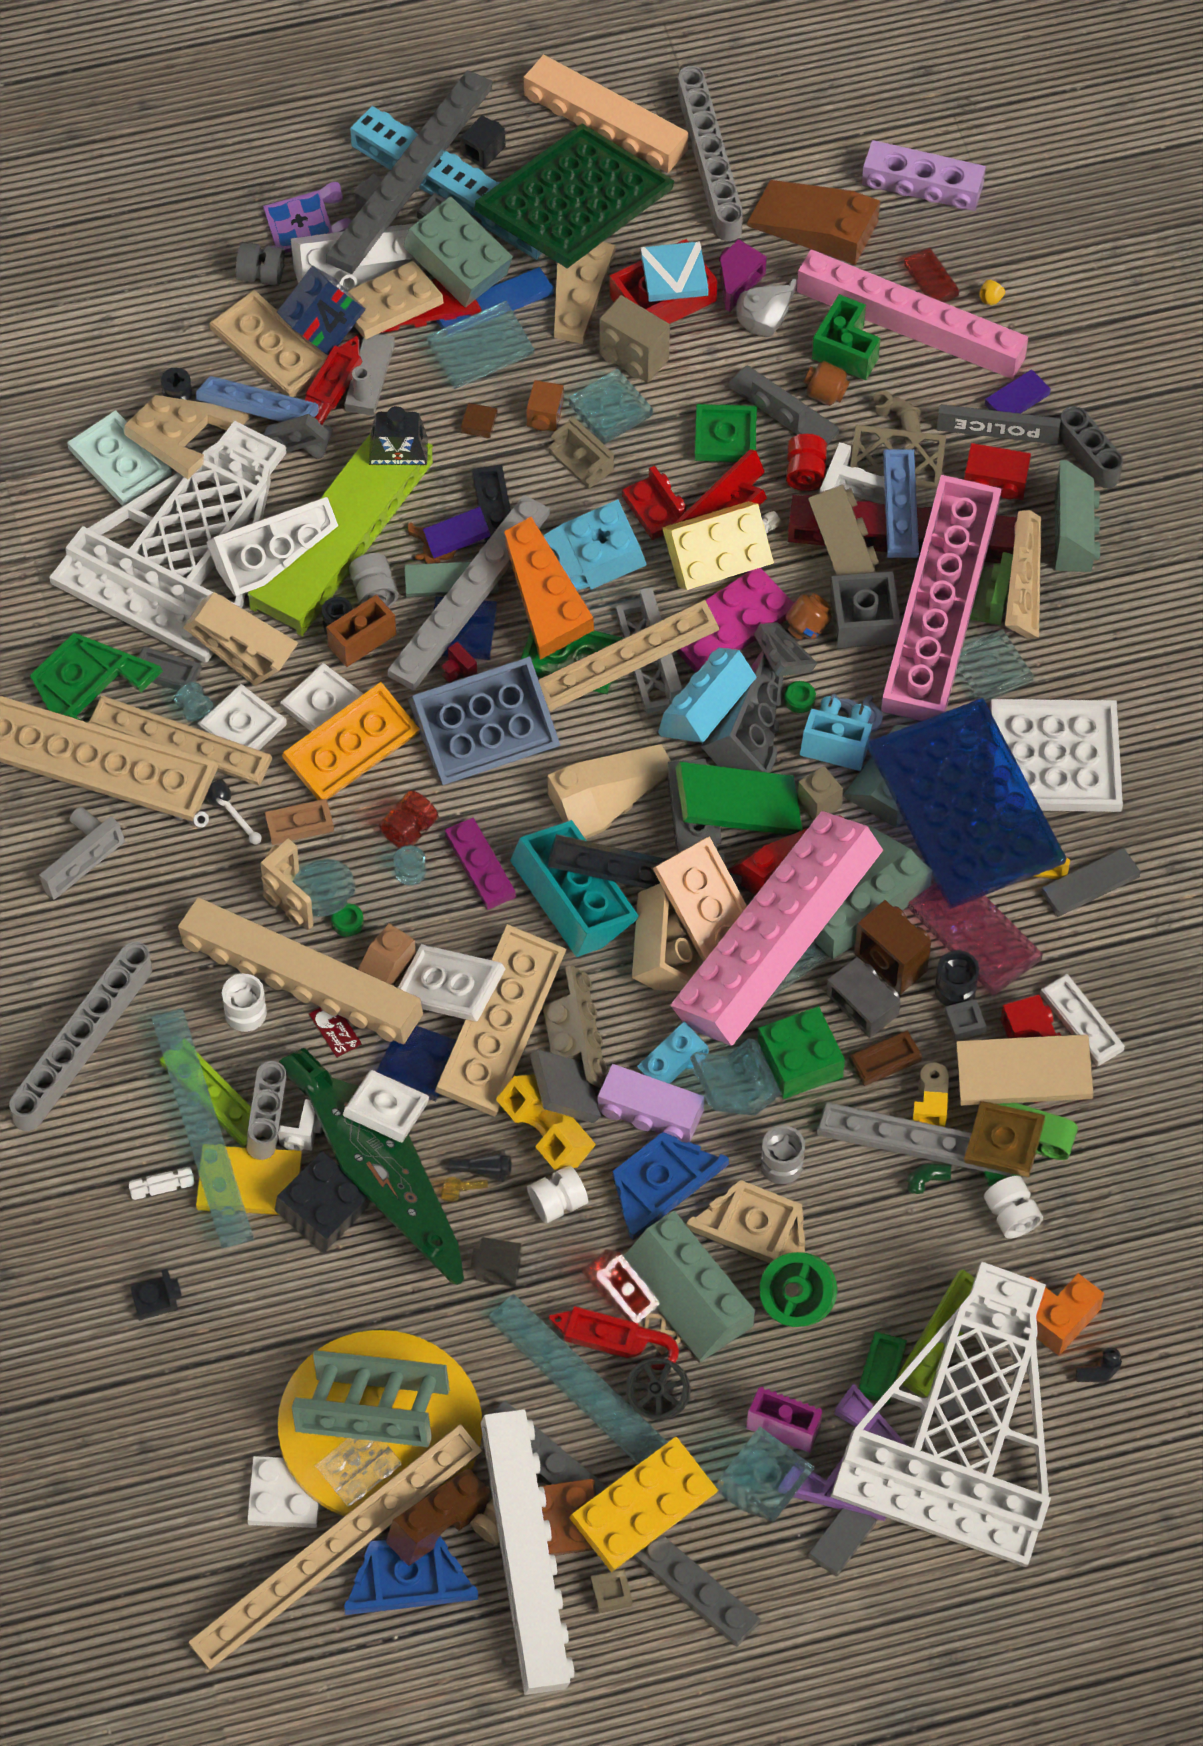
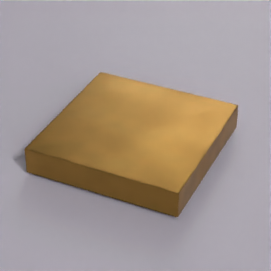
M980 1101L964 1163L1030 1177L1045 1123V1115Z

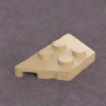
M742 1180L733 1185L726 1195L712 1201L709 1207L696 1218L692 1216L686 1224L691 1232L768 1263L787 1253H805L802 1204Z

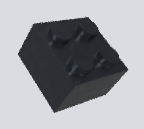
M321 1151L277 1196L275 1211L321 1252L325 1253L369 1208L370 1199L349 1179L338 1164Z

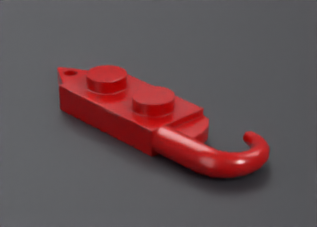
M355 336L339 347L334 345L306 392L305 400L318 404V414L315 418L321 425H323L331 410L335 409L350 384L353 369L360 366L363 362L359 352L358 336Z
M576 1306L571 1311L549 1315V1322L564 1335V1341L629 1359L630 1357L640 1355L649 1342L665 1347L668 1350L667 1360L675 1363L679 1356L677 1342L672 1336L664 1332L639 1326V1323ZM666 1364L651 1365V1368L661 1371Z

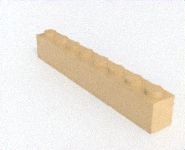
M199 897L178 926L182 943L190 951H201L221 965H226L227 963L237 968L241 973L251 974L264 980L275 990L283 989L292 993L301 1002H312L332 1016L338 1014L349 1019L358 1028L364 1029L366 1027L373 1030L386 1041L392 1042L394 1040L404 1045L423 1016L419 997Z

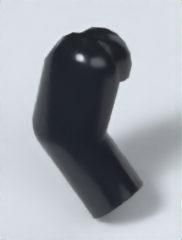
M1107 1348L1103 1351V1357L1095 1366L1077 1365L1076 1382L1104 1383L1109 1381L1121 1367L1120 1352L1116 1348Z

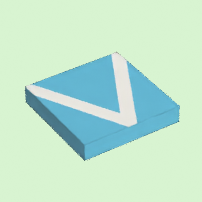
M700 241L641 247V258L649 302L708 296L709 289Z

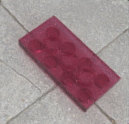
M958 867L909 902L908 909L949 951H966L975 957L980 968L978 981L993 996L1042 960L1043 954Z

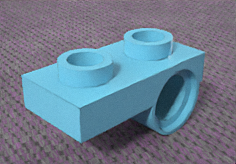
M684 1021L637 1067L646 1076L670 1084L686 1068L692 1069L700 1064L707 1056L709 1046Z

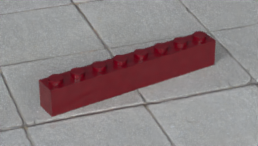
M792 495L788 542L826 546L808 499L812 495ZM856 501L857 506L852 508L856 519L862 517L868 535L863 536L867 548L873 546L875 551L887 552L885 504L873 501ZM917 507L919 555L932 507ZM996 515L984 562L1000 564L1003 552L1013 554L1015 542L1014 526L1018 516Z

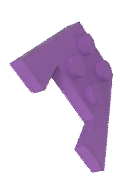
M853 1383L836 1407L835 1415L856 1427L874 1406ZM879 1412L864 1428L865 1431L906 1445ZM843 1458L827 1480L797 1463L779 1488V1494L840 1510L843 1508L870 1515L874 1519L885 1521L887 1518L830 1497Z

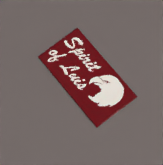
M321 1007L309 1013L337 1058L362 1045L346 1018L338 1014L332 1016Z

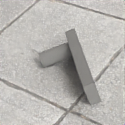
M377 334L366 340L363 338L360 348V356L363 362L352 371V380L345 400V411L375 415L394 349L395 337Z
M83 807L74 810L70 821L87 836L39 874L44 891L51 899L55 900L125 842L120 824L113 817L110 816L102 823Z

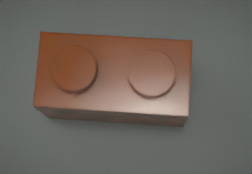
M376 594L326 627L328 647L348 667L396 636L395 614Z

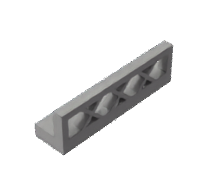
M652 587L640 589L639 602L616 606V614L623 638L631 636L630 631L635 634L643 630L645 626L647 628L662 621ZM642 612L643 620L637 627L626 621L625 615ZM672 653L651 663L658 667V671L653 678L642 673L641 668L633 671L645 714L666 710L671 705L674 697L682 691ZM655 687L665 692L667 699L650 702L648 694Z

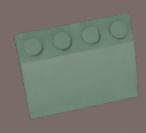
M868 824L866 826H868L882 847L883 852L814 939V942L832 960L855 945L857 923L881 902L886 900L892 906H897L904 910L928 893L931 888L932 870L910 848Z

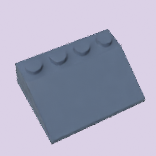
M531 657L408 698L415 723L420 728V736L442 786L561 746Z

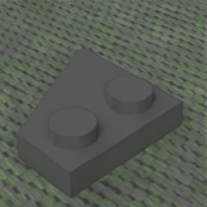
M778 622L760 624L754 632L759 645L777 676L811 673L817 665V662Z

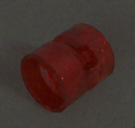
M409 790L396 804V809H392L380 821L379 828L393 845L404 851H409L422 837L420 832H426L439 818L436 808L426 797L418 792Z

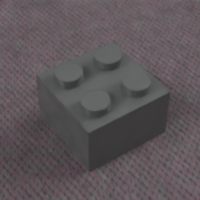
M893 571L831 576L830 602L837 648L897 644L901 621Z

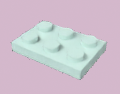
M115 410L68 441L67 444L68 449L122 506H125L171 476L172 471L170 466L124 435L127 421Z

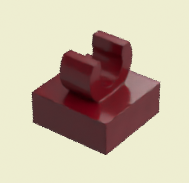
M458 642L448 648V661L442 665V669L445 671L442 677L448 683L455 682L460 677L464 679L478 674L476 660Z

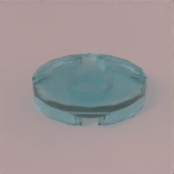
M323 859L314 861L304 866L293 880V883L310 897L313 916L332 915L342 910L348 904L347 900L351 895L353 898L355 893V879L347 865L338 860Z

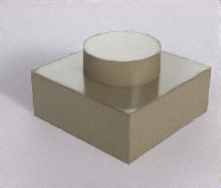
M625 1569L591 1576V1585L598 1613L632 1606L633 1601Z

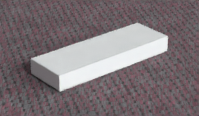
M1068 974L1041 989L1040 995L1072 1035H1089L1090 1058L1097 1067L1124 1051L1125 1045Z

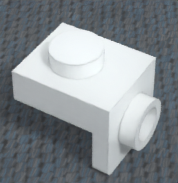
M305 1099L299 1128L279 1126V1144L288 1150L302 1151L304 1149L312 1151L316 1133H322L323 1128L310 1100Z

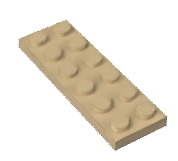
M507 924L492 958V961L501 962L505 967V971L478 1021L465 1020L435 1092L496 1117L500 1108L496 1098L514 1075L567 949Z

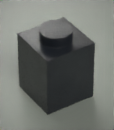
M483 115L461 136V155L483 169L506 147L505 128L499 122L490 120Z

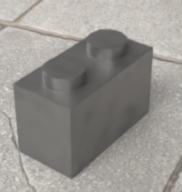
M857 957L828 979L826 995L869 1038L899 1016L901 1001L898 993L891 986L886 987L878 979V975L873 967L869 964L864 965Z

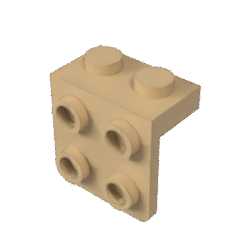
M288 838L281 845L272 847L266 858L261 862L263 896L272 906H279L283 909L288 919L295 926L299 927L301 925L306 930H309L313 927L312 902L310 897L293 883L300 877L298 848Z

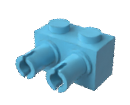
M826 696L821 701L820 710L811 708L803 733L800 756L861 771L872 729V724L868 723L872 714L871 709L864 705L860 715L861 704H856L852 707L850 718L839 716L838 712L841 708V702L834 697L832 705L829 707L831 696Z

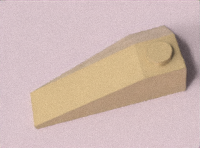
M662 744L575 763L548 774V795L563 823L572 820L584 838L587 839L604 832L612 825L614 819L623 812H628L633 807V803L644 794H649L666 780L668 762H671Z

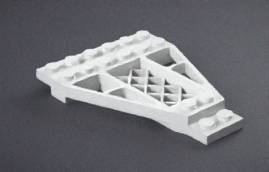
M236 421L231 424L216 444L204 450L202 453L204 454L203 465L189 479L176 473L91 527L86 528L82 526L67 545V555L51 574L50 583L174 648L207 663L214 652L183 627L200 602L213 593L200 585L215 564L208 545L191 548L189 539L206 536L209 541L213 534L220 533L219 535L244 527L250 518H254L253 523L261 521L271 483L270 474L286 454L285 445ZM209 480L215 483L216 487L199 490L198 484L201 481ZM172 492L154 517L140 512ZM235 493L241 496L242 499L224 503L223 495ZM219 497L220 505L203 508L201 500ZM198 502L199 509L182 513L181 506L184 503ZM237 511L229 521L227 513ZM223 514L225 522L208 526L206 517ZM128 518L146 527L130 549L102 536V534ZM202 518L204 527L186 530V521ZM181 523L182 531L165 535L164 528L166 526ZM185 540L187 549L174 552L169 551L168 544ZM164 545L165 554L148 557L147 551L149 548ZM203 555L197 565H195L194 557ZM190 558L192 567L174 570L173 561ZM168 563L170 570L160 566L159 564ZM246 593L236 596L235 603L233 604L242 608Z
M981 1262L968 1298L852 1431L830 1497L1027 1567L1051 1500L1048 1493L1036 1337L1038 1334L1036 1315L1046 1284ZM959 1331L965 1333L958 1337ZM974 1336L983 1352L968 1359L960 1342ZM986 1341L994 1343L997 1346L989 1349ZM939 1342L944 1343L945 1346L928 1398H921L899 1390V1387L934 1346ZM955 1347L962 1362L948 1368ZM1007 1348L1015 1364L1000 1370L993 1353ZM986 1357L994 1374L979 1380L971 1363ZM965 1367L973 1384L958 1390L950 1373ZM1016 1369L1011 1387H1009L1003 1375ZM1025 1372L1029 1375L1034 1438L1012 1431L1009 1428V1422ZM997 1378L1005 1396L990 1402L982 1385ZM945 1379L952 1394L937 1400L943 1380ZM976 1388L984 1405L969 1412L961 1395ZM890 1397L918 1406L922 1410L923 1414L912 1447L864 1430L865 1426ZM955 1399L963 1415L948 1422L940 1405ZM1006 1401L1001 1418L999 1419L993 1407ZM987 1410L995 1427L980 1434L972 1417ZM933 1411H935L941 1426L927 1432ZM966 1420L974 1437L959 1444L951 1426ZM944 1430L953 1447L937 1454L929 1437ZM996 1433L991 1450L989 1451L983 1438ZM1004 1439H1009L1035 1449L1039 1493L993 1477ZM923 1442L925 1443L929 1453L921 1451ZM977 1442L985 1459L970 1466L962 1448ZM956 1452L962 1465L942 1458ZM985 1465V1468H984V1472H983V1473L978 1472V1471L975 1470V1469H977V1468H979V1467Z

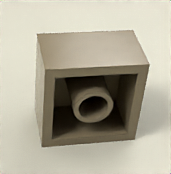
M621 295L600 318V355L609 363H615L625 369L632 377L640 378L649 383L669 360L670 324Z

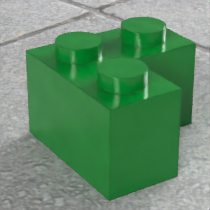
M841 294L837 296L813 337L812 359L819 362L826 361L843 369L846 373L866 381L879 359L881 338L862 330L865 323V304Z

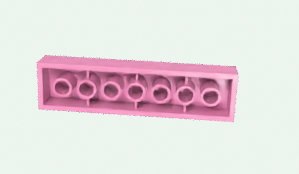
M941 475L883 694L882 712L942 726L991 538L1002 488Z
M824 811L820 812L670 1004L682 1022L685 1021L697 1033L733 1046L883 852L882 847L868 826Z

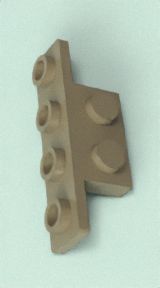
M569 965L565 969L570 995L543 1006L551 1053L576 1061L582 1058L586 1080L601 1089L608 1074V1068L602 1057L601 1047L603 1046V1041L597 1030L595 1020L597 1018V1010L590 994L592 983L587 973L582 972L573 965Z

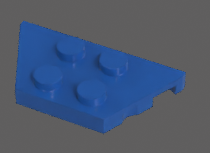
M662 1132L613 1170L612 1177L629 1237L632 1240L636 1239L647 1228L683 1202L729 1165V1158L723 1154H720L718 1157L701 1150V1146L690 1142H681L677 1137Z
M441 1536L436 1541L434 1549L410 1566L386 1543V1540L371 1541L367 1547L363 1564L357 1572L354 1580L355 1584L349 1599L345 1602L344 1609L345 1615L479 1599L477 1588L466 1577L462 1566L451 1555L448 1546Z

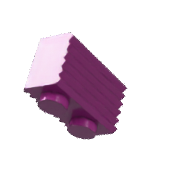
M762 1386L758 1388L748 1411L746 1429L810 1453L821 1428L822 1410L821 1408L816 1409L814 1405L809 1407L808 1403L803 1404L802 1401L797 1402L795 1398L790 1400L789 1396L784 1397L782 1393L777 1395L776 1391L765 1390Z

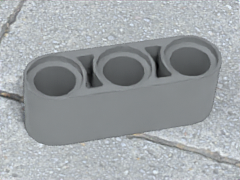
M275 1061L262 1063L256 1073L246 1147L249 1155L259 1160H265L274 1154L278 1138L286 1070L283 1065ZM266 1080H273V1081H275V1082H277V1083L269 1084V1083H266L265 1081H266ZM262 1108H268V1109H271L272 1111H271V1112H263V1111H261L260 1109H262ZM257 1137H265V1138H267L268 1140H266V1141H260V1140H257L256 1138H257Z

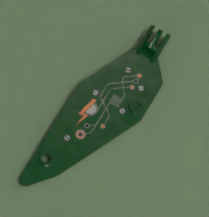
M303 1047L282 1058L279 1063L284 1066L286 1076L309 1097L341 1170L451 1283L455 1285L461 1284L464 1280L458 1241L409 1134L401 1143L344 1117V1109L359 1086L332 1078L330 1073L306 1048Z

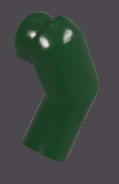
M923 1164L908 1174L906 1179L909 1182L907 1190L912 1194H923L925 1192V1183L930 1180L950 1181L951 1165Z

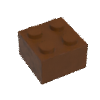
M884 900L857 923L854 954L865 964L872 966L877 975L894 988L899 995L927 972L931 948L930 937L923 928L915 927L899 907L892 906Z

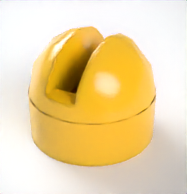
M987 279L980 288L979 296L984 304L996 305L1001 301L1006 292L999 283Z

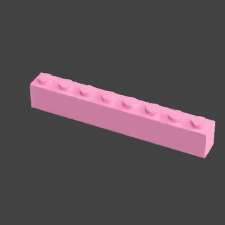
M812 249L798 270V293L830 306L833 305L837 296L841 294L866 305L865 320L1010 379H1014L1026 357L1028 336Z

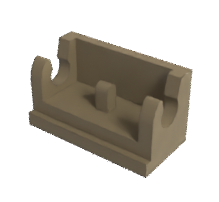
M574 416L552 434L551 438L554 442L548 447V452L588 489L614 471V453Z

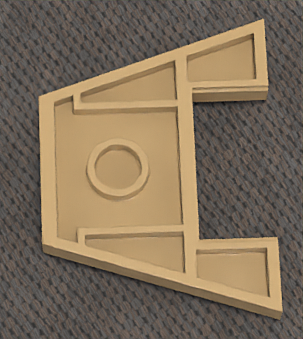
M155 395L125 424L124 435L189 479L203 465L204 454L185 448V446L207 424L228 430L234 421L244 425L249 420V413L211 403Z

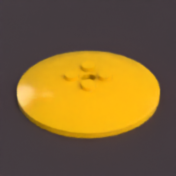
M369 1330L356 1332L333 1340L317 1351L446 1365L450 1391L448 1395L432 1393L425 1411L429 1413L432 1435L428 1447L295 1432L292 1413L295 1397L312 1399L319 1382L316 1378L313 1354L292 1375L285 1388L279 1407L278 1439L284 1462L290 1474L295 1477L297 1484L313 1500L342 1516L348 1515L460 1424L479 1447L481 1445L482 1412L476 1390L465 1371L450 1355L433 1343L398 1331ZM333 1382L326 1401L345 1403L352 1384ZM366 1385L359 1405L378 1407L385 1388ZM399 1389L392 1408L411 1410L418 1391ZM477 1457L474 1458L471 1462H469L466 1466H464L461 1470H459L456 1474H454L442 1485L456 1477L458 1474H460L467 1468L472 1470Z

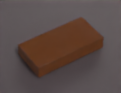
M906 1030L851 1054L849 1061L862 1084L866 1086L921 1062L923 1056L909 1031Z

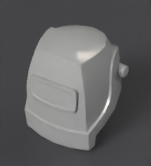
M792 279L789 285L757 287L740 293L736 305L739 323L749 333L771 337L784 321L789 310V303L794 295L797 280Z

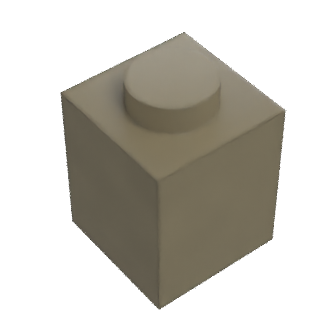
M825 766L799 781L798 802L813 821L821 811L832 814L841 808L843 788Z

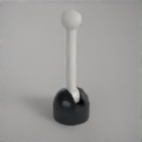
M223 779L213 782L205 796L206 800L215 807L225 806L249 835L250 843L254 845L259 844L262 839L261 835L258 832H254L230 804L231 790Z

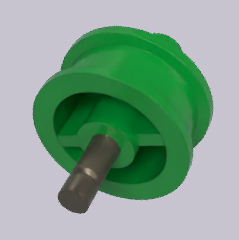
M787 1253L776 1258L765 1269L760 1282V1298L765 1310L774 1320L790 1327H804L820 1322L831 1312L837 1299L838 1287L832 1269L824 1260L810 1253Z

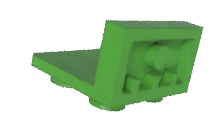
M1003 552L1000 564L994 563L993 568L983 566L970 615L971 620L1001 625L1009 591L1013 554Z

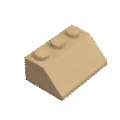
M660 883L638 893L637 914L639 917L636 920L632 978L654 990L681 991L703 964V961Z

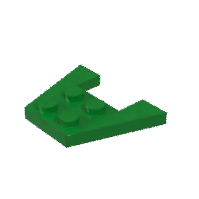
M73 633L30 674V677L49 711L80 720L77 715L118 675H121L141 693L163 670L159 665L80 634Z

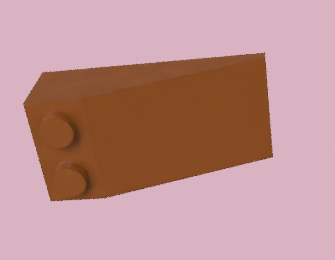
M770 180L751 214L747 226L856 265L878 223L880 200L851 190Z

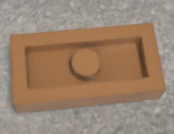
M327 799L265 812L272 845L283 843L288 838L293 841L334 832Z

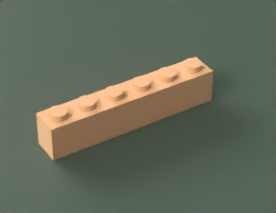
M544 54L524 76V96L530 101L545 106L554 114L571 120L577 126L581 124L586 125L629 153L645 160L654 168H659L669 173L688 150V132Z

